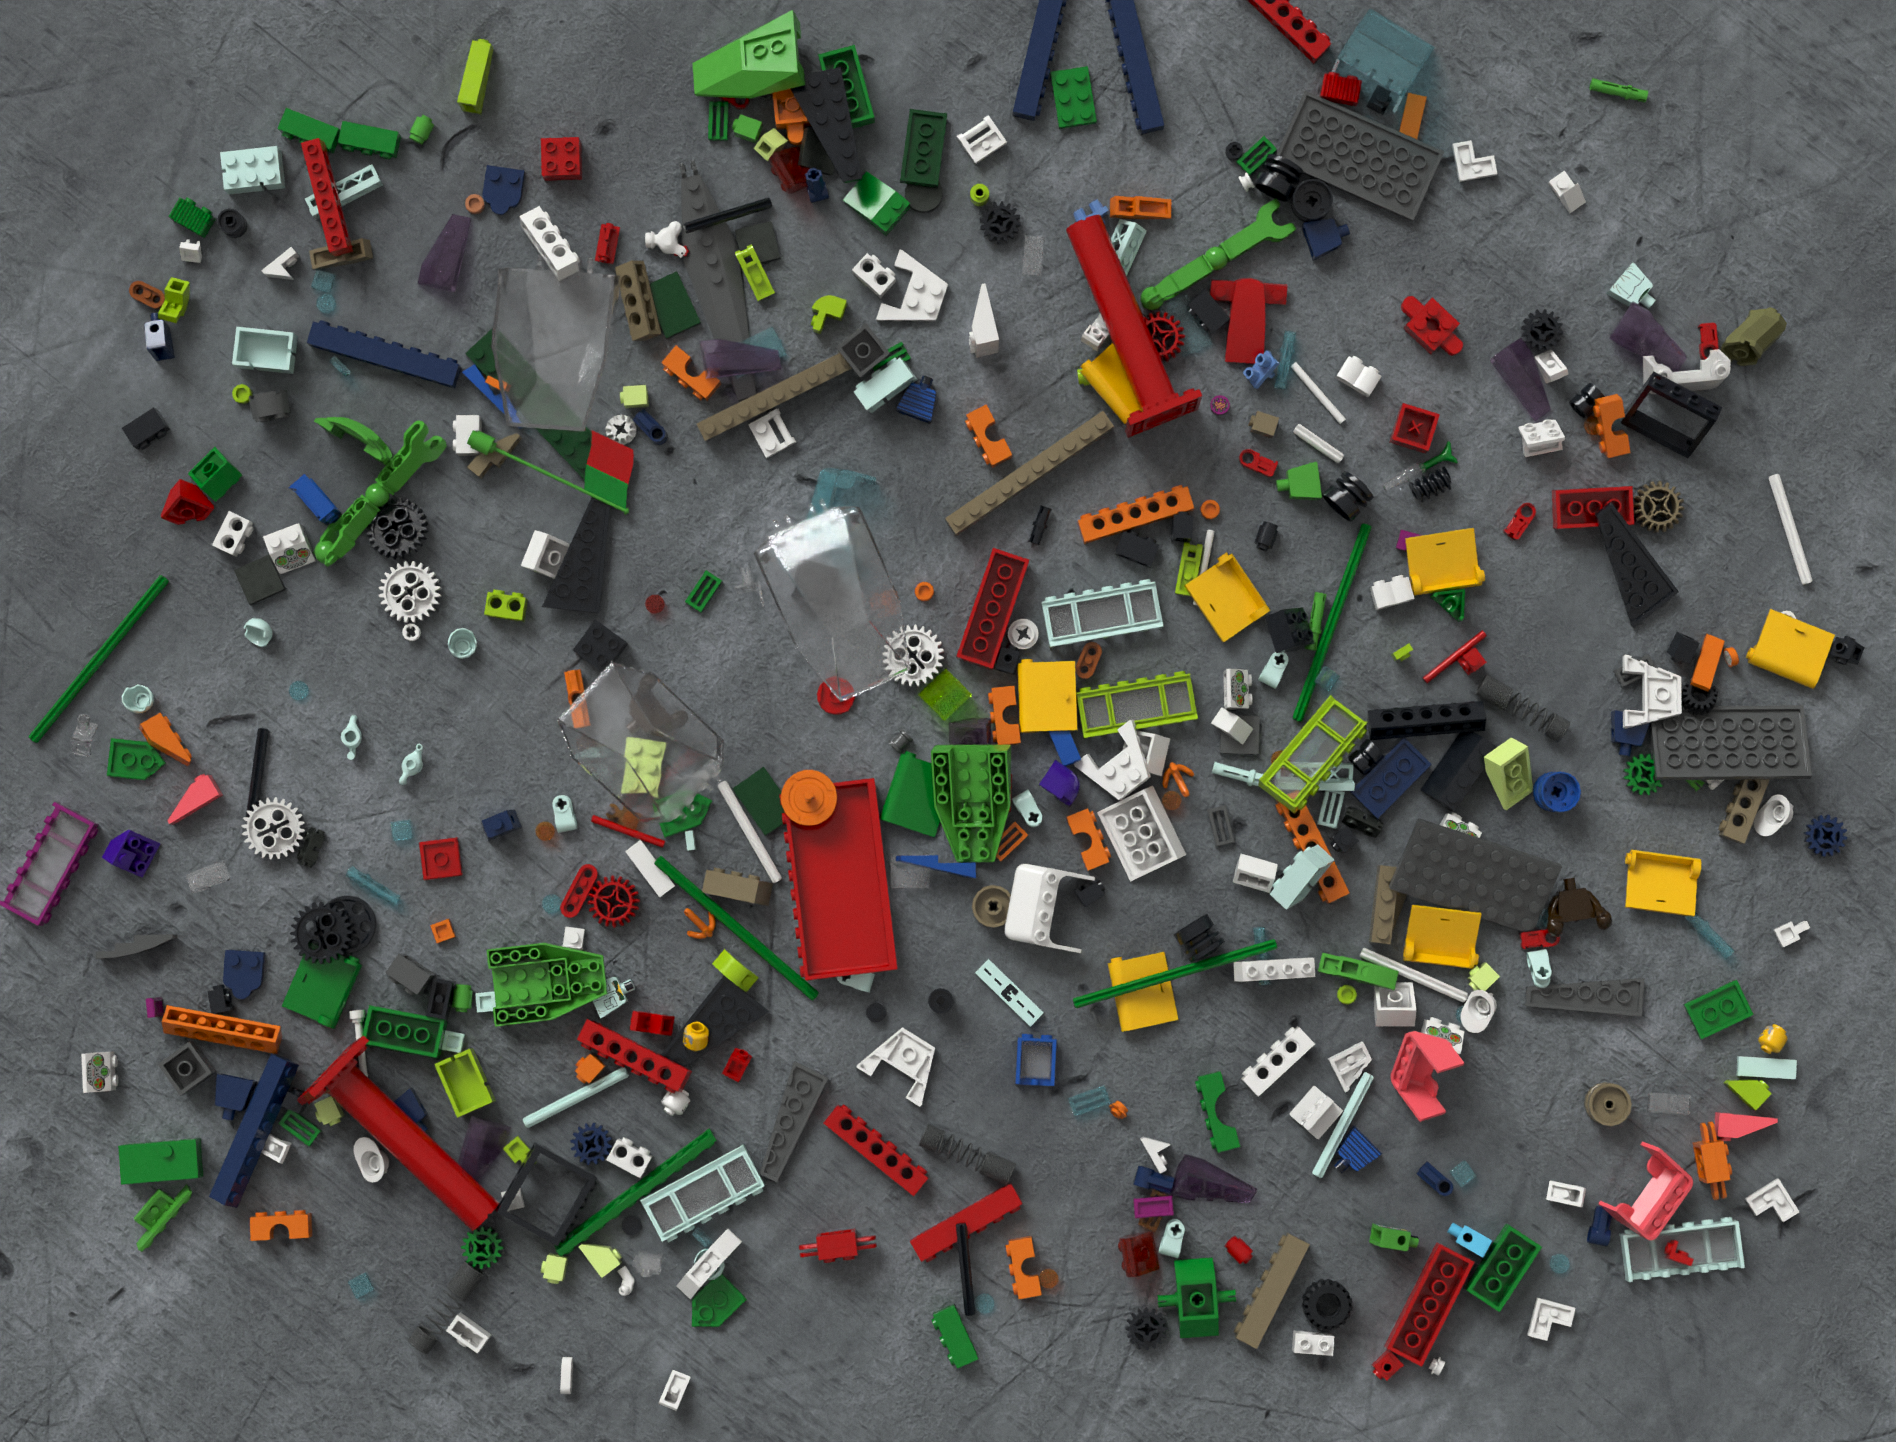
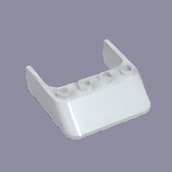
M1030 864L1019 865L1015 871L1006 918V937L1015 941L1081 953L1082 949L1056 945L1050 940L1051 922L1060 880L1065 876L1095 881V877Z

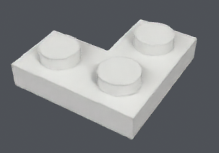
M1472 140L1452 144L1459 182L1497 175L1494 155L1475 159Z
M1778 1178L1745 1198L1755 1216L1773 1207L1781 1222H1785L1799 1213V1210Z
M1537 1297L1527 1335L1547 1341L1552 1322L1571 1327L1576 1308Z

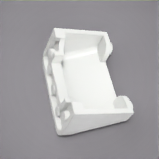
M1719 349L1710 350L1709 357L1706 360H1700V370L1672 372L1669 367L1656 363L1653 355L1643 356V384H1645L1654 371L1690 391L1714 389L1729 375L1730 359Z

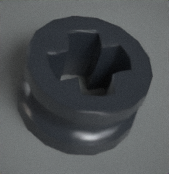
M1238 142L1228 144L1225 152L1227 158L1232 161L1241 158L1243 153L1242 145ZM1232 147H1236V150L1239 149V152H1237L1236 156H1233L1232 153H1229V151L1232 150Z

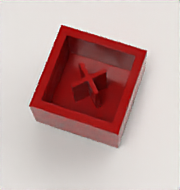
M579 137L541 138V169L544 181L582 180V147Z
M1403 403L1400 406L1389 443L1426 454L1429 451L1440 414Z

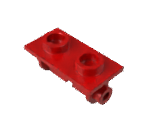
M612 223L601 224L595 261L614 264L620 227L614 226Z

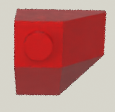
M179 479L169 492L161 519L177 525L185 524L187 520L192 519L202 521L213 511L214 505L197 485Z

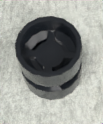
M224 209L218 215V226L227 236L239 238L247 231L245 218L235 209Z
M1588 383L1581 390V395L1577 394L1569 404L1578 415L1587 419L1594 412L1593 406H1596L1595 399L1605 396L1596 386Z
M1366 739L1360 745V750H1355L1348 756L1349 761L1363 775L1372 769V764H1377L1384 758L1383 753L1369 739Z
M938 988L931 992L928 1004L934 1012L945 1013L953 1005V996L948 990Z

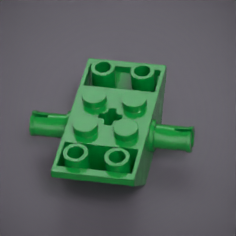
M1213 1257L1174 1260L1176 1292L1172 1295H1157L1158 1301H1162L1158 1302V1308L1176 1306L1178 1308L1180 1338L1219 1336L1218 1305L1224 1302H1236L1235 1289L1218 1291L1216 1289ZM1196 1294H1198L1199 1297H1202V1299H1199L1198 1303H1195V1301L1192 1300V1298L1195 1297Z

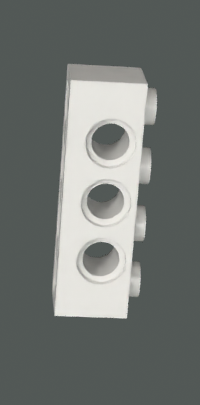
M539 206L519 216L521 228L559 281L579 271L578 263L580 260L577 254L571 252L568 241L565 238L562 239L558 227L552 225L550 216L546 211L543 212Z
M1314 958L1233 962L1234 981L1315 977Z
M1291 1027L1284 1034L1286 1037L1281 1042L1277 1040L1270 1047L1272 1050L1267 1055L1263 1053L1256 1060L1258 1063L1253 1068L1249 1066L1242 1073L1244 1075L1241 1078L1242 1081L1256 1096L1259 1097L1315 1045L1300 1027ZM1290 1041L1296 1045V1049L1291 1053L1286 1050V1044ZM1274 1055H1280L1282 1059L1281 1063L1277 1066L1273 1065L1271 1061ZM1260 1068H1265L1268 1072L1267 1076L1263 1079H1260L1257 1075Z

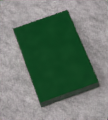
M677 271L650 283L658 322L666 339L701 324Z
M762 767L732 788L765 836L783 824L782 813H785L780 805L779 794H781V790L765 767Z

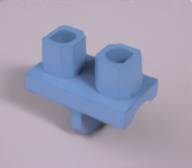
M1097 199L1088 205L1092 214L1086 216L1082 208L1073 213L1074 219L1077 222L1093 215L1104 217L1108 214V209L1106 206L1103 207Z
M1268 350L1264 354L1259 353L1255 358L1256 363L1252 368L1247 367L1243 372L1253 387L1257 389L1268 377L1272 379L1275 376L1273 371L1279 365V362Z

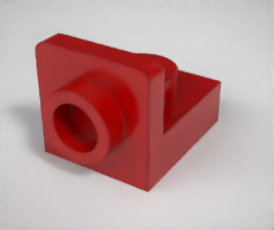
M735 1048L722 1074L739 1083L752 1056L743 1049Z
M1671 1240L1670 1243L1667 1242L1664 1250L1666 1259L1692 1266L1694 1259L1688 1257L1689 1253L1681 1250L1675 1253L1678 1241Z

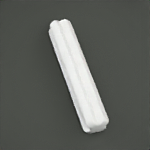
M1298 424L1294 429V434L1336 463H1340L1343 459L1344 454L1301 424Z

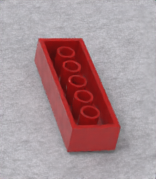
M996 548L992 549L956 656L957 659L993 671L1029 564V559Z
M1436 1242L1384 1346L1388 1350L1422 1367L1474 1261Z

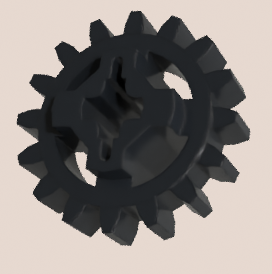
M1001 201L1000 206H997L996 202H993L992 208L988 205L986 206L988 212L982 211V216L985 218H980V223L984 224L980 226V230H986L984 237L990 235L991 242L995 238L997 239V244L1000 243V239L1007 243L1008 237L1013 240V233L1018 234L1019 232L1016 227H1020L1021 222L1016 220L1020 219V215H1015L1017 209L1011 210L1010 203L1004 206L1003 201ZM1001 211H1005V212H1007L1009 215H1005V214L1001 213ZM994 213L993 219L987 222L989 216ZM998 219H1001V221L1003 222V226H1000L999 223H997ZM1013 223L1012 228L1007 232L1006 228ZM991 230H995L999 232V234L993 233Z
M1537 309L1535 315L1529 313V319L1525 318L1523 320L1526 325L1521 327L1525 331L1521 337H1527L1524 343L1530 342L1531 349L1537 346L1538 351L1542 347L1547 351L1549 350V345L1555 347V341L1559 342L1561 340L1558 335L1563 334V331L1559 330L1563 323H1557L1560 317L1554 318L1553 311L1547 314L1546 309L1542 313ZM1539 318L1537 324H1531L1532 321ZM1541 326L1545 330L1543 334H1541V330H1538ZM1547 336H1553L1551 340L1545 342Z
M1145 1307L1143 1312L1138 1308V1314L1131 1313L1133 1319H1127V1322L1130 1324V1326L1125 1327L1127 1331H1130L1127 1337H1133L1131 1343L1135 1344L1137 1342L1139 1349L1142 1345H1145L1146 1350L1149 1349V1345H1152L1155 1349V1343L1162 1344L1160 1338L1167 1337L1163 1333V1331L1168 1330L1167 1326H1163L1167 1321L1166 1319H1160L1162 1316L1161 1312L1157 1315L1155 1314V1308L1151 1312L1148 1311L1147 1307ZM1143 1316V1320L1139 1324H1135L1137 1319ZM1150 1316L1154 1317L1159 1324H1153L1150 1321ZM1145 1324H1148L1149 1327L1152 1328L1148 1330V1333H1145L1144 1330L1141 1329L1145 1327ZM1134 1332L1140 1333L1143 1336V1341L1138 1339ZM1154 1333H1158V1335L1153 1340H1151V1336Z

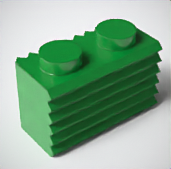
M187 197L185 200L179 198L168 217L205 238L216 220L212 216L213 212L205 207H202V209L196 207V202Z

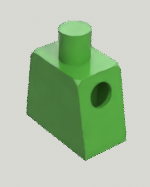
M1312 462L1287 470L1286 479L1276 480L1277 492L1288 490L1289 499L1320 500L1322 494L1318 463Z

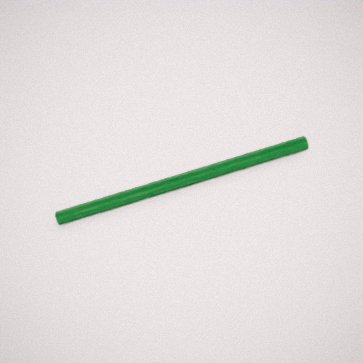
M1363 523L1360 527L1292 718L1295 721H1303L1372 528L1368 524Z
M160 575L31 732L29 735L30 740L35 743L40 741L168 584L169 580L166 577Z
M662 856L657 858L654 864L810 1000H814L818 996L819 992L801 978L800 975L711 898L702 893L681 872Z
M1272 939L1073 998V1004L1075 1008H1080L1277 949V943Z

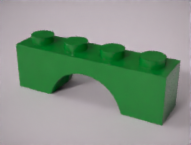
M1221 1071L1197 1076L1198 1081H1195L1197 1092L1202 1094L1203 1100H1200L1202 1111L1207 1113L1208 1118L1205 1119L1207 1130L1212 1132L1213 1137L1209 1138L1212 1149H1216V1152L1219 1153L1240 1147L1236 1128L1221 1123L1215 1113L1216 1100L1225 1091Z

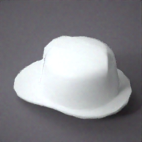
M1779 794L1772 796L1757 812L1754 819V828L1761 836L1773 835L1781 826L1787 825L1792 820L1794 806L1789 803L1786 797Z
M1475 990L1469 995L1461 1012V1022L1469 1032L1479 1033L1488 1026L1497 1008L1496 1000L1492 993Z
M359 1138L354 1145V1155L361 1173L367 1181L372 1183L378 1182L383 1174L387 1173L389 1167L388 1156L379 1150L376 1143L370 1138Z

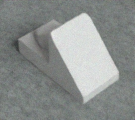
M1565 171L1548 182L1569 213H1572L1586 203L1580 185L1578 183L1575 185Z
M290 247L261 271L267 277L294 280L285 268L294 265L299 255Z
M1552 349L1534 357L1546 383L1568 375L1566 366Z
M565 927L562 947L582 951L585 929Z
M269 1134L261 1153L283 1164L292 1143L280 1140Z
M1147 1137L1140 1138L1159 1173L1166 1171L1165 1165L1168 1163L1163 1154L1158 1155V1152L1170 1146V1144Z
M1549 1181L1546 1200L1583 1207L1586 1188Z
M672 1370L658 1404L677 1411L690 1376Z

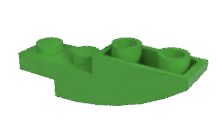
M1322 953L1318 969L1319 973L1355 980L1359 983L1395 990L1399 971L1376 964Z

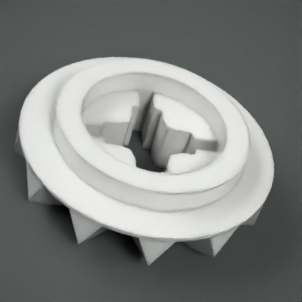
M622 414L613 416L605 428L607 437L622 445L630 443L636 435L635 423L629 416ZM625 423L624 429L628 434L621 432L617 435L618 430L615 425L621 427Z
M1018 619L1009 627V641L1018 649H1028L1036 643L1038 629L1032 621ZM1028 627L1026 634L1030 640L1023 637L1018 641L1020 634L1016 629L1024 631Z

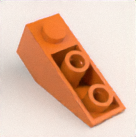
M159 713L140 724L139 729L149 745L186 766L190 765L192 756L187 748L184 749L180 744L182 742L177 732L173 733L170 728L171 723L166 716L163 717Z

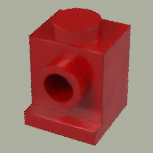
M1476 647L1457 660L1467 675H1470L1487 663Z
M1387 1349L1372 1364L1375 1368L1373 1373L1380 1380L1384 1377L1387 1381L1404 1364ZM1385 1364H1390L1389 1370H1384Z

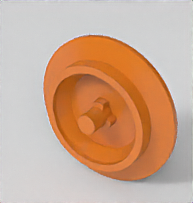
M803 770L793 774L785 782L781 792V804L786 815L794 822L806 826L824 822L831 816L837 803V793L833 782L825 774L815 770Z

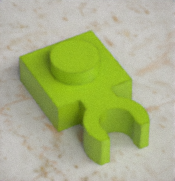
M1409 643L1391 654L1394 661L1400 659L1402 662L1411 656L1409 652L1413 648Z
M517 1136L503 1150L515 1163L519 1160L523 1163L530 1148Z

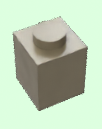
M1257 411L1256 415H1252L1248 425L1251 426L1250 432L1273 438L1279 417Z

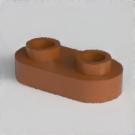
M135 281L129 287V293L132 298L153 309H160L165 301V294L162 291L142 281ZM143 289V293L138 295V290ZM156 297H160V301L158 303L154 302V299Z
M1089 642L1084 646L1075 667V673L1079 678L1088 679L1093 675L1102 654L1099 644ZM1089 649H1094L1096 654L1093 656L1089 655ZM1083 666L1088 668L1087 673H1082L1081 668Z

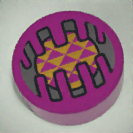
M1222 395L1215 396L1210 403L1211 411L1216 415L1225 414L1230 406L1229 400Z

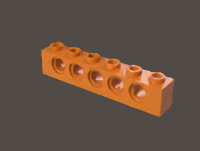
M1182 485L1171 488V492L1159 491L1153 494L1154 497L1146 499V496L1135 499V503L1132 504L1123 502L1118 504L1116 509L1110 510L1108 507L1099 510V514L1093 516L1091 513L1080 516L1081 519L1077 521L1083 543H1090L1173 517L1178 512L1193 511L1194 505L1188 486L1184 488ZM1174 498L1177 501V505L1170 507L1167 505L1166 500ZM1155 503L1158 505L1159 510L1155 513L1150 512L1148 505ZM1132 509H1138L1140 511V517H1131L1130 511ZM1118 514L1122 517V522L1115 524L1112 522L1111 517ZM1101 520L1104 523V527L1100 530L1094 528V521Z
M1295 790L1287 795L1294 800L1300 792ZM1276 800L1277 804L1275 807L1279 815L1283 814L1286 820L1283 823L1287 831L1292 832L1294 836L1292 841L1296 849L1304 852L1307 843L1313 842L1331 856L1307 806L1302 810L1298 809V817L1292 818L1289 815V809ZM1299 825L1307 827L1306 835L1302 836L1298 833ZM1333 862L1317 882L1320 888L1318 894L1322 901L1326 900L1327 904L1350 893L1335 862ZM1327 876L1333 879V885L1329 888L1323 884V880Z
M167 1005L161 1021L165 1034L273 1054L278 1053L282 1040L281 1026Z

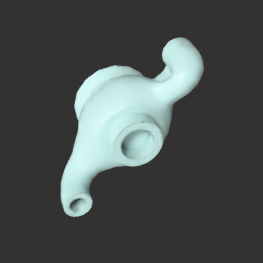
M356 715L350 717L349 724L341 733L342 742L350 750L347 754L349 760L355 759L356 748L362 740L361 731L356 724L358 719Z
M417 744L416 750L404 758L402 762L403 774L399 779L400 785H406L408 776H413L422 770V744Z

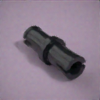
M1040 505L1036 521H1033L1032 524L1034 527L1028 542L1040 545L1044 530H1047L1048 527L1046 524L1052 511L1051 508Z

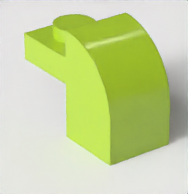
M171 277L164 289L165 301L158 312V319L177 323L180 316H184L188 306L190 282Z
M832 295L819 298L812 306V312L818 313V315L813 316L811 322L813 332L821 334L827 317L842 321L847 300Z
M725 949L712 963L724 976L745 992L759 978Z

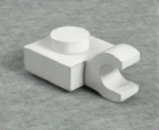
M1790 921L1773 931L1781 947H1785L1800 940L1798 934L1809 929L1810 926L1807 921L1800 922L1795 926Z

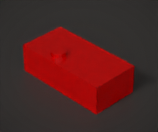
M1633 486L1552 490L1553 528L1599 527L1595 514L1609 502L1614 505L1628 525H1634Z

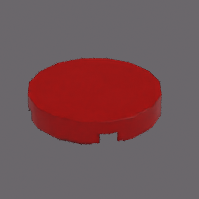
M830 677L819 686L817 700L821 708L827 713L840 715L847 712L853 706L855 690L846 679Z

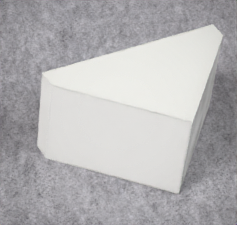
M1222 707L1211 722L1212 725L1242 745L1253 730L1239 716Z

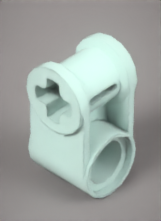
M1284 652L1273 653L1258 680L1276 689L1288 664L1287 654ZM1281 654L1284 663L1277 665L1274 658L1275 656L1279 657Z
M1028 789L1012 798L1015 807L1021 813L1028 826L1037 827L1041 824L1042 814ZM1033 813L1034 816H1039L1036 823L1028 820L1030 819V814Z
M565 795L555 797L552 806L558 833L577 829V821L571 799ZM561 798L562 801L567 802V805H564V809L561 806L558 807Z
M1547 950L1527 952V963L1534 985L1538 988H1546L1550 984L1552 974Z
M875 974L851 975V978L846 979V981H843V977H837V980L841 984L870 993Z
M1171 1219L1167 1222L1159 1247L1160 1254L1175 1258L1179 1257L1185 1232L1184 1225L1180 1220ZM1177 1224L1180 1230H1176L1173 1233L1171 1227H1175Z

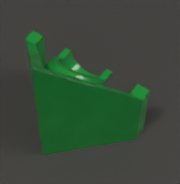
M1465 589L1435 592L1431 595V598L1458 622L1463 620Z

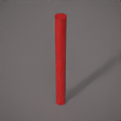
M1483 630L1426 674L1423 680L1429 683L1487 636Z
M595 815L591 819L592 823L661 848L664 847L666 842L665 840Z

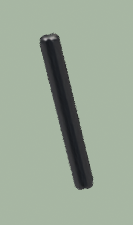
M765 198L683 224L686 233H691L772 207V202L770 198Z
M258 728L247 805V810L252 812L254 811L253 804L259 807L269 730L266 728Z
M957 1223L956 1232L964 1313L966 1316L975 1315L967 1225L966 1223Z

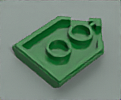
M111 738L107 776L146 780L166 764L155 748L149 745L148 742Z
M686 789L653 801L652 804L664 838L700 826L713 800Z
M723 1274L715 1280H711L692 1299V1327H720L747 1300L746 1297Z

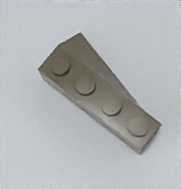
M1377 866L1369 942L1391 944L1392 933L1407 894L1389 888L1397 867Z

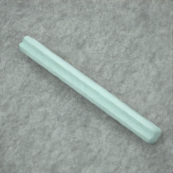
M622 1067L524 1117V1125L530 1128L627 1078L629 1076L628 1071L625 1067Z
M1363 1073L1312 1171L1315 1176L1319 1178L1324 1176L1374 1079L1371 1074Z

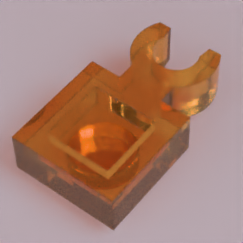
M610 804V807L615 809V813L613 815L606 813V816L611 819L617 817L619 818L617 824L636 830L642 812L624 806L621 811L617 805Z

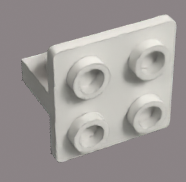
M1547 419L1543 422L1527 423L1524 426L1518 427L1522 436L1523 454L1525 457L1563 450L1562 441L1565 440V436L1556 420Z
M1313 1086L1290 1112V1116L1316 1139H1320L1343 1110L1316 1086Z

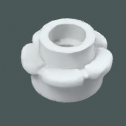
M1441 1357L1438 1359L1433 1358L1429 1369L1432 1370L1431 1374L1434 1373L1439 1376L1445 1361L1441 1360Z

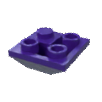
M128 829L110 841L102 858L116 867L143 878L160 843Z

